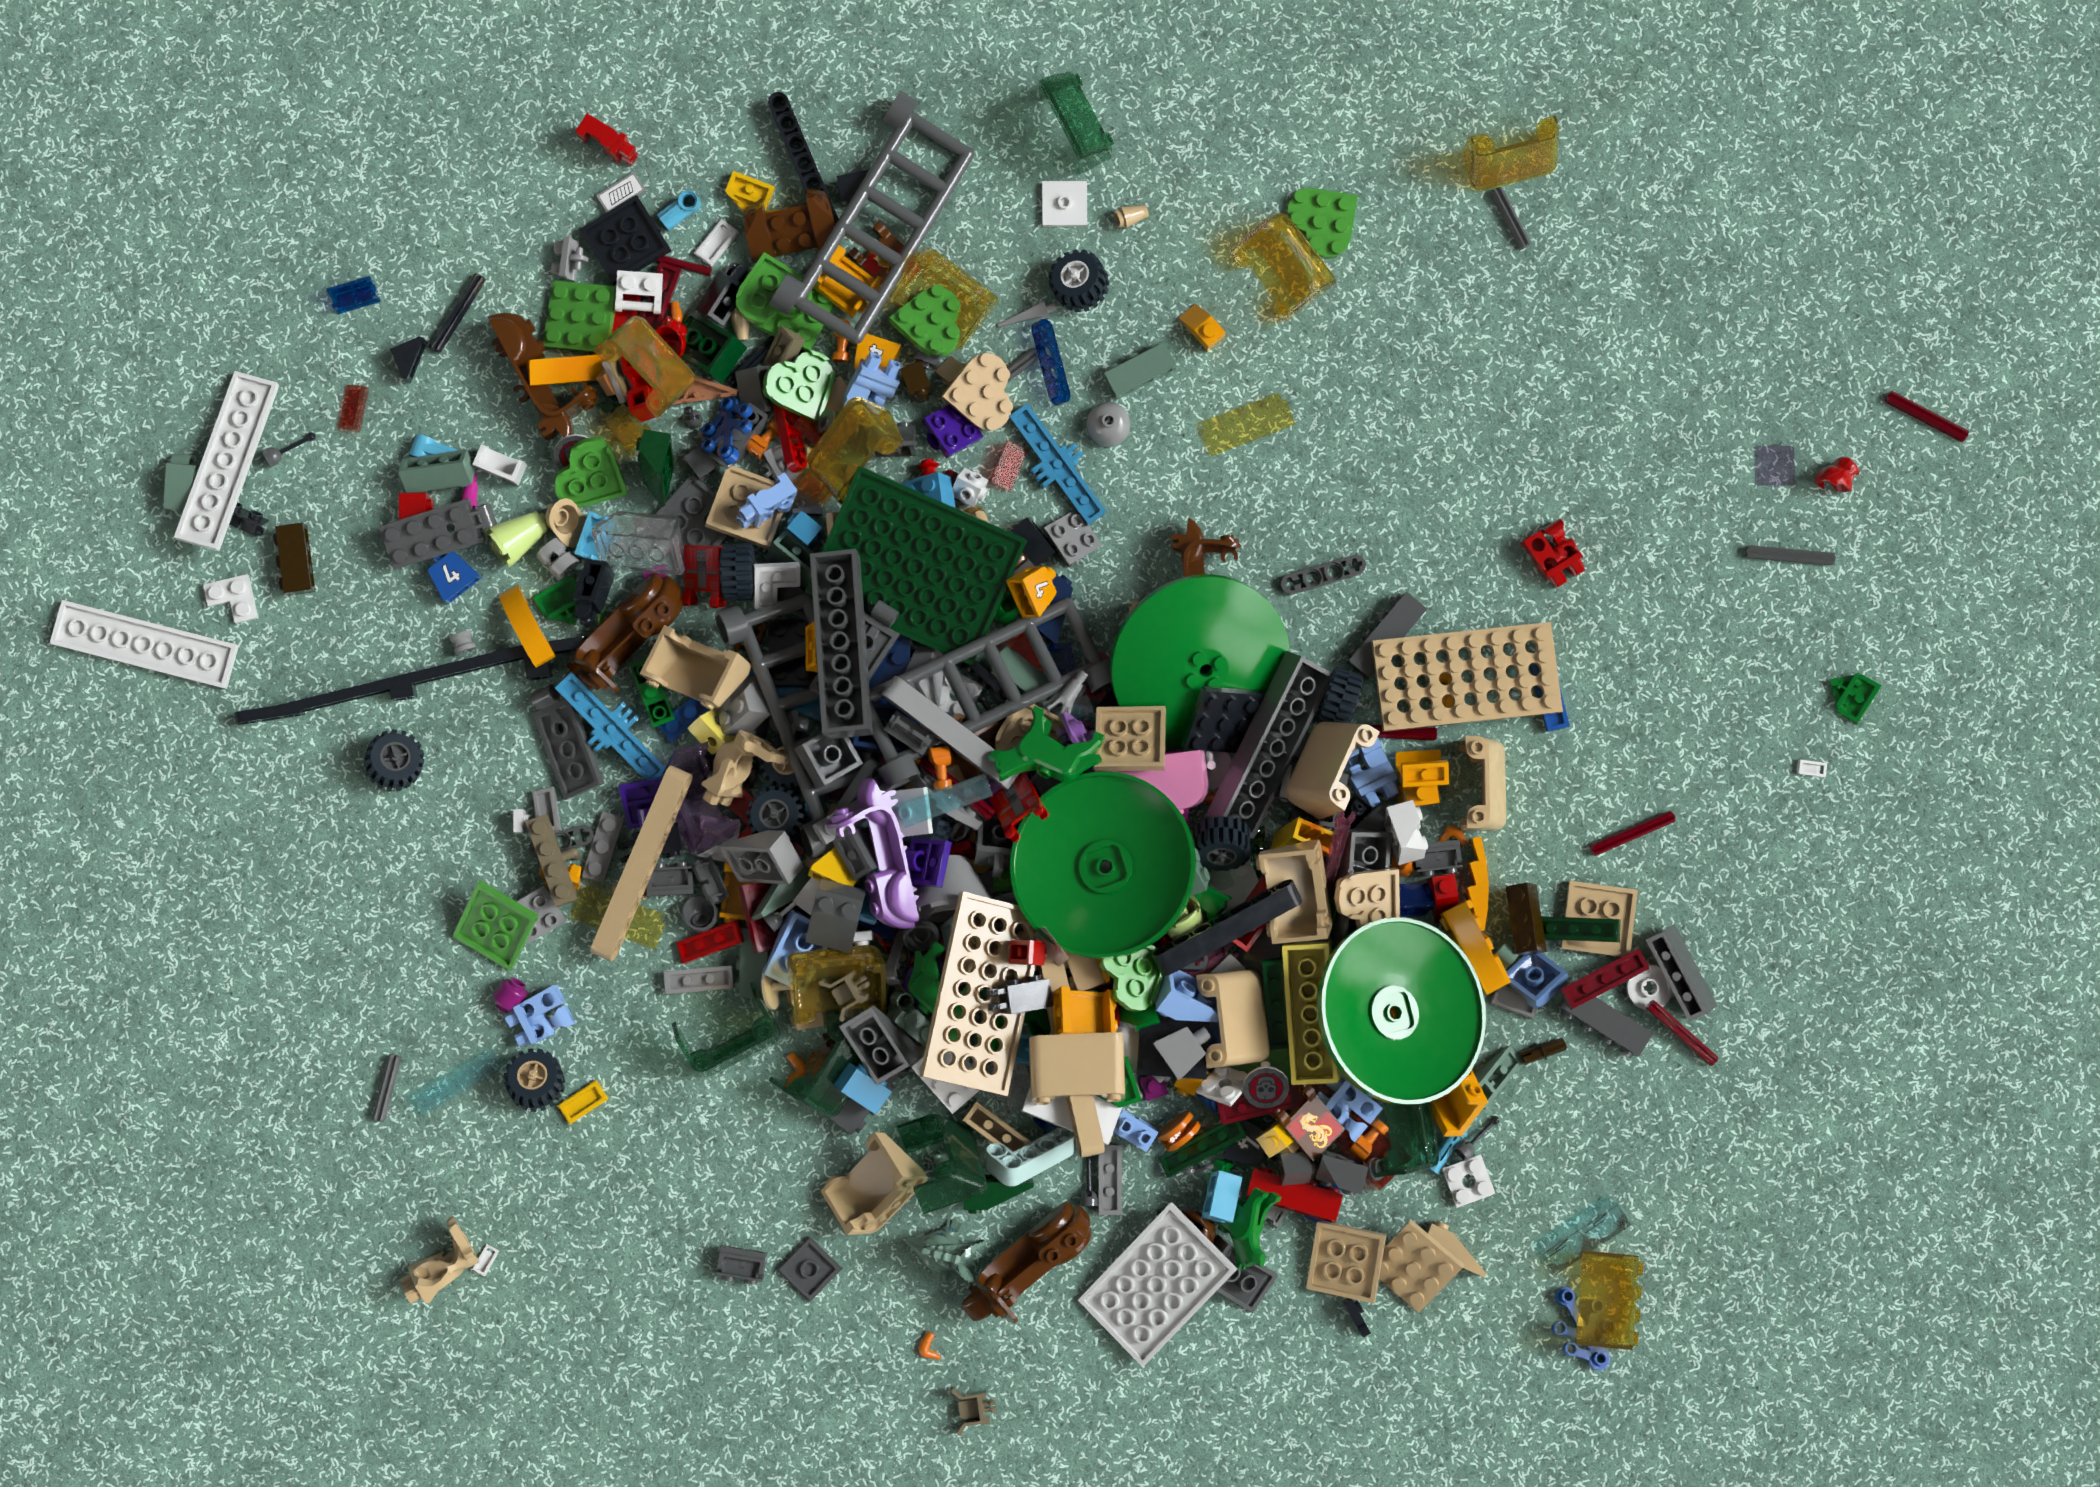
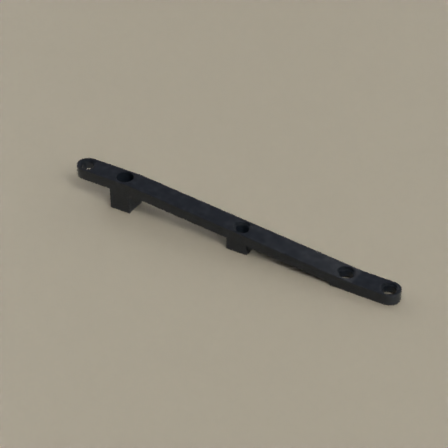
M588 636L548 642L554 654L575 651ZM523 645L276 706L238 711L234 713L235 724L243 725L249 724V721L250 723L294 717V715L295 717L302 716L307 711L390 692L391 700L394 701L406 700V697L407 699L418 698L416 685L523 659L528 680H539L541 677L542 679L552 678L551 663L549 660L535 667Z

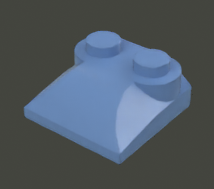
M1542 953L1523 956L1507 971L1511 980L1508 984L1525 997V1001L1529 1006L1535 1008L1545 1005L1562 989L1568 978V974L1564 969Z

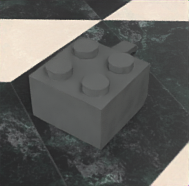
M996 813L990 820H986L979 815L982 824L976 830L974 864L993 866L992 877L1002 878L1003 868H1010L1013 842L1011 838L1008 839L1004 835V829Z

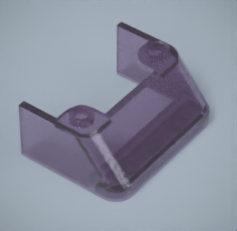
M708 742L674 750L662 773V776H664L668 767L672 765L692 774L691 784L676 817L687 849L692 856L702 854L732 838L740 824L739 819L733 820L727 815L722 816L718 805H711L703 799L707 788L702 786V782L708 778L711 771L710 761L707 758L705 759L704 756L709 747Z

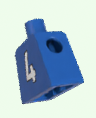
M454 551L449 552L447 555L443 554L431 558L435 564L428 569V572L442 599L447 604L451 603L482 579V576Z

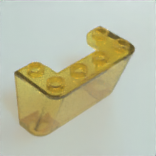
M1583 1250L1576 1336L1577 1345L1632 1351L1633 1346H1638L1639 1332H1634L1635 1322L1640 1323V1309L1636 1308V1299H1641L1642 1285H1638V1276H1643L1644 1261H1639V1256Z

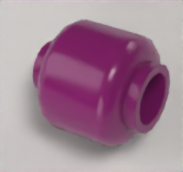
M514 977L503 979L493 994V999L497 1003L496 1007L505 1013L514 1011L513 1007L521 1004L527 997L526 985Z

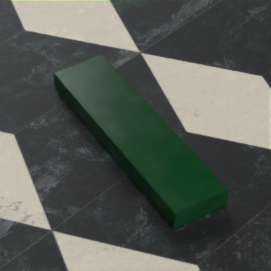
M1542 916L1545 940L1620 943V919Z
M1283 957L1262 959L1261 971L1270 1050L1289 1048Z
M1242 1120L1224 1125L1219 1124L1189 1140L1180 1148L1172 1152H1166L1158 1158L1167 1178H1171L1249 1137Z

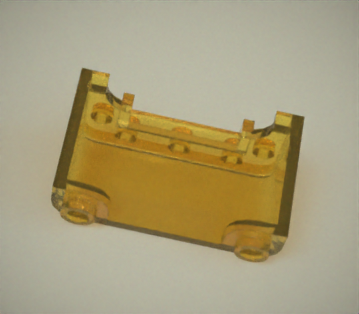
M1556 115L1539 121L1536 127V139L1495 149L1492 139L1485 134L1468 137L1461 153L1471 187L1476 191H1486L1553 173L1558 163L1559 124Z
M1283 213L1264 219L1230 251L1235 264L1239 267H1251L1276 299V302L1273 304L1274 314L1283 322L1289 321L1336 283L1333 273L1292 220Z
M926 248L917 252L889 297L894 300L895 305L902 308L922 291L932 288L936 284L942 285L945 289L954 293L960 302L958 320L955 322L960 330V336L955 349L961 350L971 340L1000 300L994 293L941 253L932 248Z
M633 316L594 349V352L603 361L608 363L615 362L623 356L654 390L648 395L646 405L656 418L660 417L695 382L693 371L649 323L639 316Z
M854 397L846 403L807 457V463L811 471L842 505L858 466L864 467L875 451L885 455L895 452L903 442V438L890 411L864 398Z
M863 945L852 947L850 953L835 949L796 952L787 956L794 1024H810L816 1018V1013L840 1011L843 1007L855 1001L856 999L853 998L843 1005H838L832 995V990L844 984L845 980L831 988L819 985V981L823 978L835 982L854 970L856 972L855 981L860 976L867 977L858 986L869 981L870 985L868 988L861 990L869 994V999L861 1004L857 1003L849 1009L860 1008L863 1012L874 1005L883 1014H886V969L884 959L877 947Z

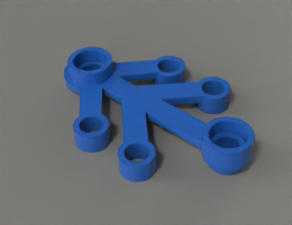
M734 396L724 398L720 402L719 413L712 423H706L701 429V432L707 437L702 442L701 449L707 454L712 453L717 443L723 437V446L718 452L719 457L726 465L735 463L740 453L733 446V429L739 430L742 434L749 433L753 425L746 418L752 414L753 409L747 403L740 405L738 399ZM739 414L744 419L740 421L734 419L733 416Z
M1569 1287L1557 1289L1554 1295L1555 1301L1561 1306H1566L1577 1329L1568 1327L1563 1321H1556L1551 1326L1553 1334L1565 1335L1583 1341L1588 1350L1581 1349L1574 1342H1566L1562 1346L1563 1353L1566 1356H1577L1586 1359L1589 1366L1594 1370L1606 1369L1610 1363V1356L1606 1351L1609 1335L1615 1330L1614 1322L1611 1320L1601 1321L1599 1324L1601 1332L1597 1344L1593 1338L1598 1314L1604 1310L1603 1301L1593 1299L1589 1302V1313L1585 1323L1574 1302V1291ZM1566 1292L1570 1296L1568 1301L1564 1298ZM1595 1302H1598L1600 1305L1598 1310L1594 1309ZM1606 1323L1610 1324L1609 1331L1605 1330ZM1558 1324L1562 1326L1560 1333L1557 1331ZM1569 1345L1573 1348L1572 1353H1569L1567 1350ZM1599 1354L1602 1356L1601 1363L1597 1361V1356Z

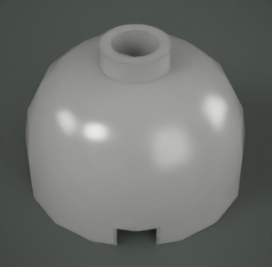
M1101 403L1094 407L1087 416L1086 429L1088 436L1101 447L1110 448L1118 446L1125 441L1130 433V417L1126 410L1117 403Z

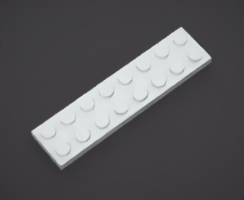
M234 371L174 535L176 540L220 551L279 388L277 382Z
M65 600L61 601L50 644L224 689L228 687L239 648L237 644Z

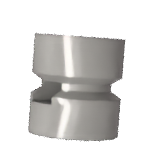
M559 538L549 541L536 555V558L545 567H550L549 572L558 581L568 575L565 571L568 567L573 570L579 564V560L570 551L566 552V546Z

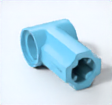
M683 191L678 199L658 213L657 216L666 228L671 231L691 214L698 212L701 207V201L693 191ZM695 198L693 206L685 207L686 199Z
M416 434L409 456L419 457L458 450L437 443L434 439L425 435Z

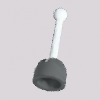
M792 902L780 913L776 911L764 916L763 919L775 932L781 927L783 916L795 907L796 904Z

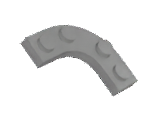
M916 764L920 775L912 780L916 788L927 787L928 797L936 800L935 806L952 818L978 830L982 824L979 814L968 805L961 804L955 797L948 796L941 789L934 790L933 782L935 779Z

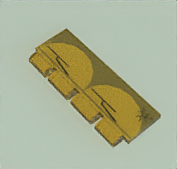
M1276 393L1264 398L1267 407L1263 408L1261 401L1258 400L1243 406L1246 415L1242 416L1240 409L1237 408L1222 414L1225 423L1221 424L1218 416L1203 421L1206 430L1202 431L1211 456L1296 425L1287 400L1282 401L1280 394Z
M587 885L584 893L579 892V900L576 901L570 918L599 929L613 895L606 892L604 899L600 900L602 891ZM639 904L625 938L656 949L666 924L661 922L664 913L649 908L646 916L642 914L645 906Z

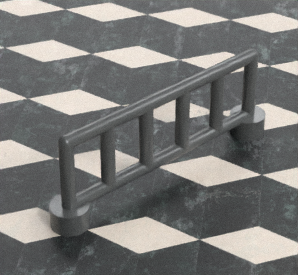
M900 90L882 122L894 129L802 280L800 281L787 273L769 305L787 316L795 307L854 344L861 343L974 158L973 149L916 114L914 110L919 102ZM911 127L958 156L944 181L897 152ZM889 163L937 192L922 217L874 188ZM867 199L914 228L900 253L895 252L852 225ZM844 236L892 265L877 291L830 262ZM822 273L870 302L855 327L850 326L807 299Z
M804 593L743 614L738 605H734L715 612L716 625L726 646L740 642L744 644L813 821L799 826V835L805 852L811 860L826 855L834 848L833 841L823 846L812 827L817 822L826 818L818 796L850 785L862 766L854 768L830 783L816 789L794 748L822 732L796 741L785 711L820 699V695L807 688L779 698L768 670L771 667L805 656L806 641L763 656L751 627L802 608L808 623L811 624L814 622L813 596ZM860 752L864 764L872 758L877 759L873 753ZM881 777L877 781L878 787L884 784ZM866 821L857 827L863 826L864 828L869 827V825Z
M1064 598L1049 605L1040 617L1021 618L898 676L916 689L914 683L943 671L967 721L961 724L972 733L1061 692L1072 678L1075 679L1080 670L1088 674L1085 681L1092 694L1112 686L1110 678L1111 658L1105 661L1102 659L1081 615L1070 598ZM1065 614L1089 663L1061 676L1036 626ZM1024 633L1049 682L1020 695L996 645ZM984 652L1008 701L979 714L955 664ZM892 679L870 689L873 737L887 763L878 769V773L887 791L896 789L920 775L914 761L928 755V748L946 746L935 737L923 755H920L911 748L899 753L896 752L872 704L884 698L881 694Z

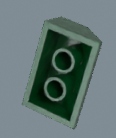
M644 429L642 438L638 437L636 443V451H639L637 461L640 462L639 473L642 474L643 483L660 506H665L674 472L671 434Z

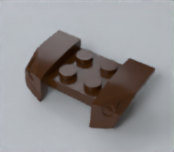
M807 189V202L765 211L763 198L748 206L744 213V226L752 262L757 263L764 252L775 258V256L813 248L820 250L835 226L826 193L821 190Z

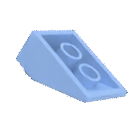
M792 908L788 911L780 927L763 974L805 993L827 947L805 942L811 917Z
M1181 970L1163 977L1158 997L1155 1000L1156 1011L1162 1016L1183 1021L1219 1022L1216 997L1201 995L1197 987V978Z

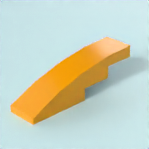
M1479 836L1469 839L1476 861L1467 863L1473 886L1466 887L1465 891L1468 900H1471L1474 906L1471 908V912H1474L1483 924L1480 931H1484L1488 911L1489 881L1482 838Z

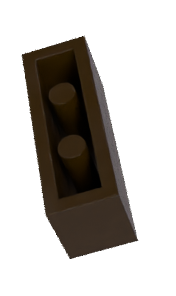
M295 523L275 526L276 533L273 534L275 546H278L279 555H276L277 567L281 568L282 577H279L281 591H284V594L288 596L316 592L307 525Z
M1525 882L1506 886L1515 953L1528 956L1547 952L1537 885Z

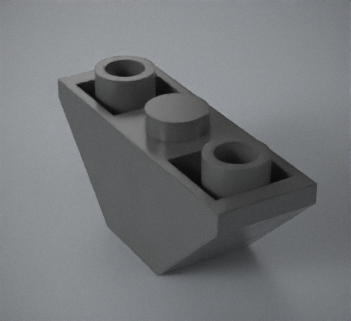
M752 403L748 405L753 409V412L746 418L752 423V430L747 434H742L739 430L733 429V446L740 453L737 461L731 465H726L720 459L718 452L723 446V437L716 445L715 450L708 455L726 469L742 460L748 454L745 450L747 444L754 435L760 436L768 418L766 413ZM739 415V417L737 418V420H740V421H741L742 419H744V418H742L740 415Z

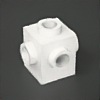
M964 468L954 483V497L963 504L974 507L979 500L983 502L988 493L986 485L989 480L977 472Z

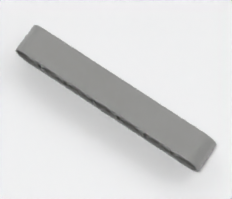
M894 676L881 695L891 704L1004 789L1008 790L1020 774L1018 773L1004 781H999V774L995 770V764L988 760L989 754L994 749L898 676Z

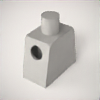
M1204 1026L1193 1034L1188 1027H1184L1156 1040L1152 1044L1175 1077L1180 1080L1206 1054L1201 1045L1212 1037Z

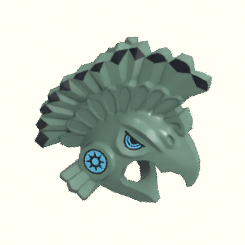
M947 1219L946 1226L942 1230L919 1237L906 1238L905 1243L932 1271L931 1278L935 1279L936 1282L942 1281L945 1283L948 1280L949 1270L957 1272L968 1284H972L974 1278L961 1259H965L974 1251L984 1246L985 1239H980L972 1244L960 1243L958 1238L963 1224L956 1219Z

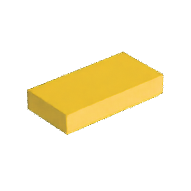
M595 1080L557 1106L568 1123L572 1124L609 1098L598 1081Z

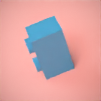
M802 510L799 514L794 513L787 522L789 524L787 527L788 531L811 550L825 535L823 528Z
M849 1062L834 1086L863 1107L877 1114L892 1093L886 1087L888 1082L883 1081L877 1085L873 1078L868 1075L869 1072L866 1067L860 1063L856 1067Z

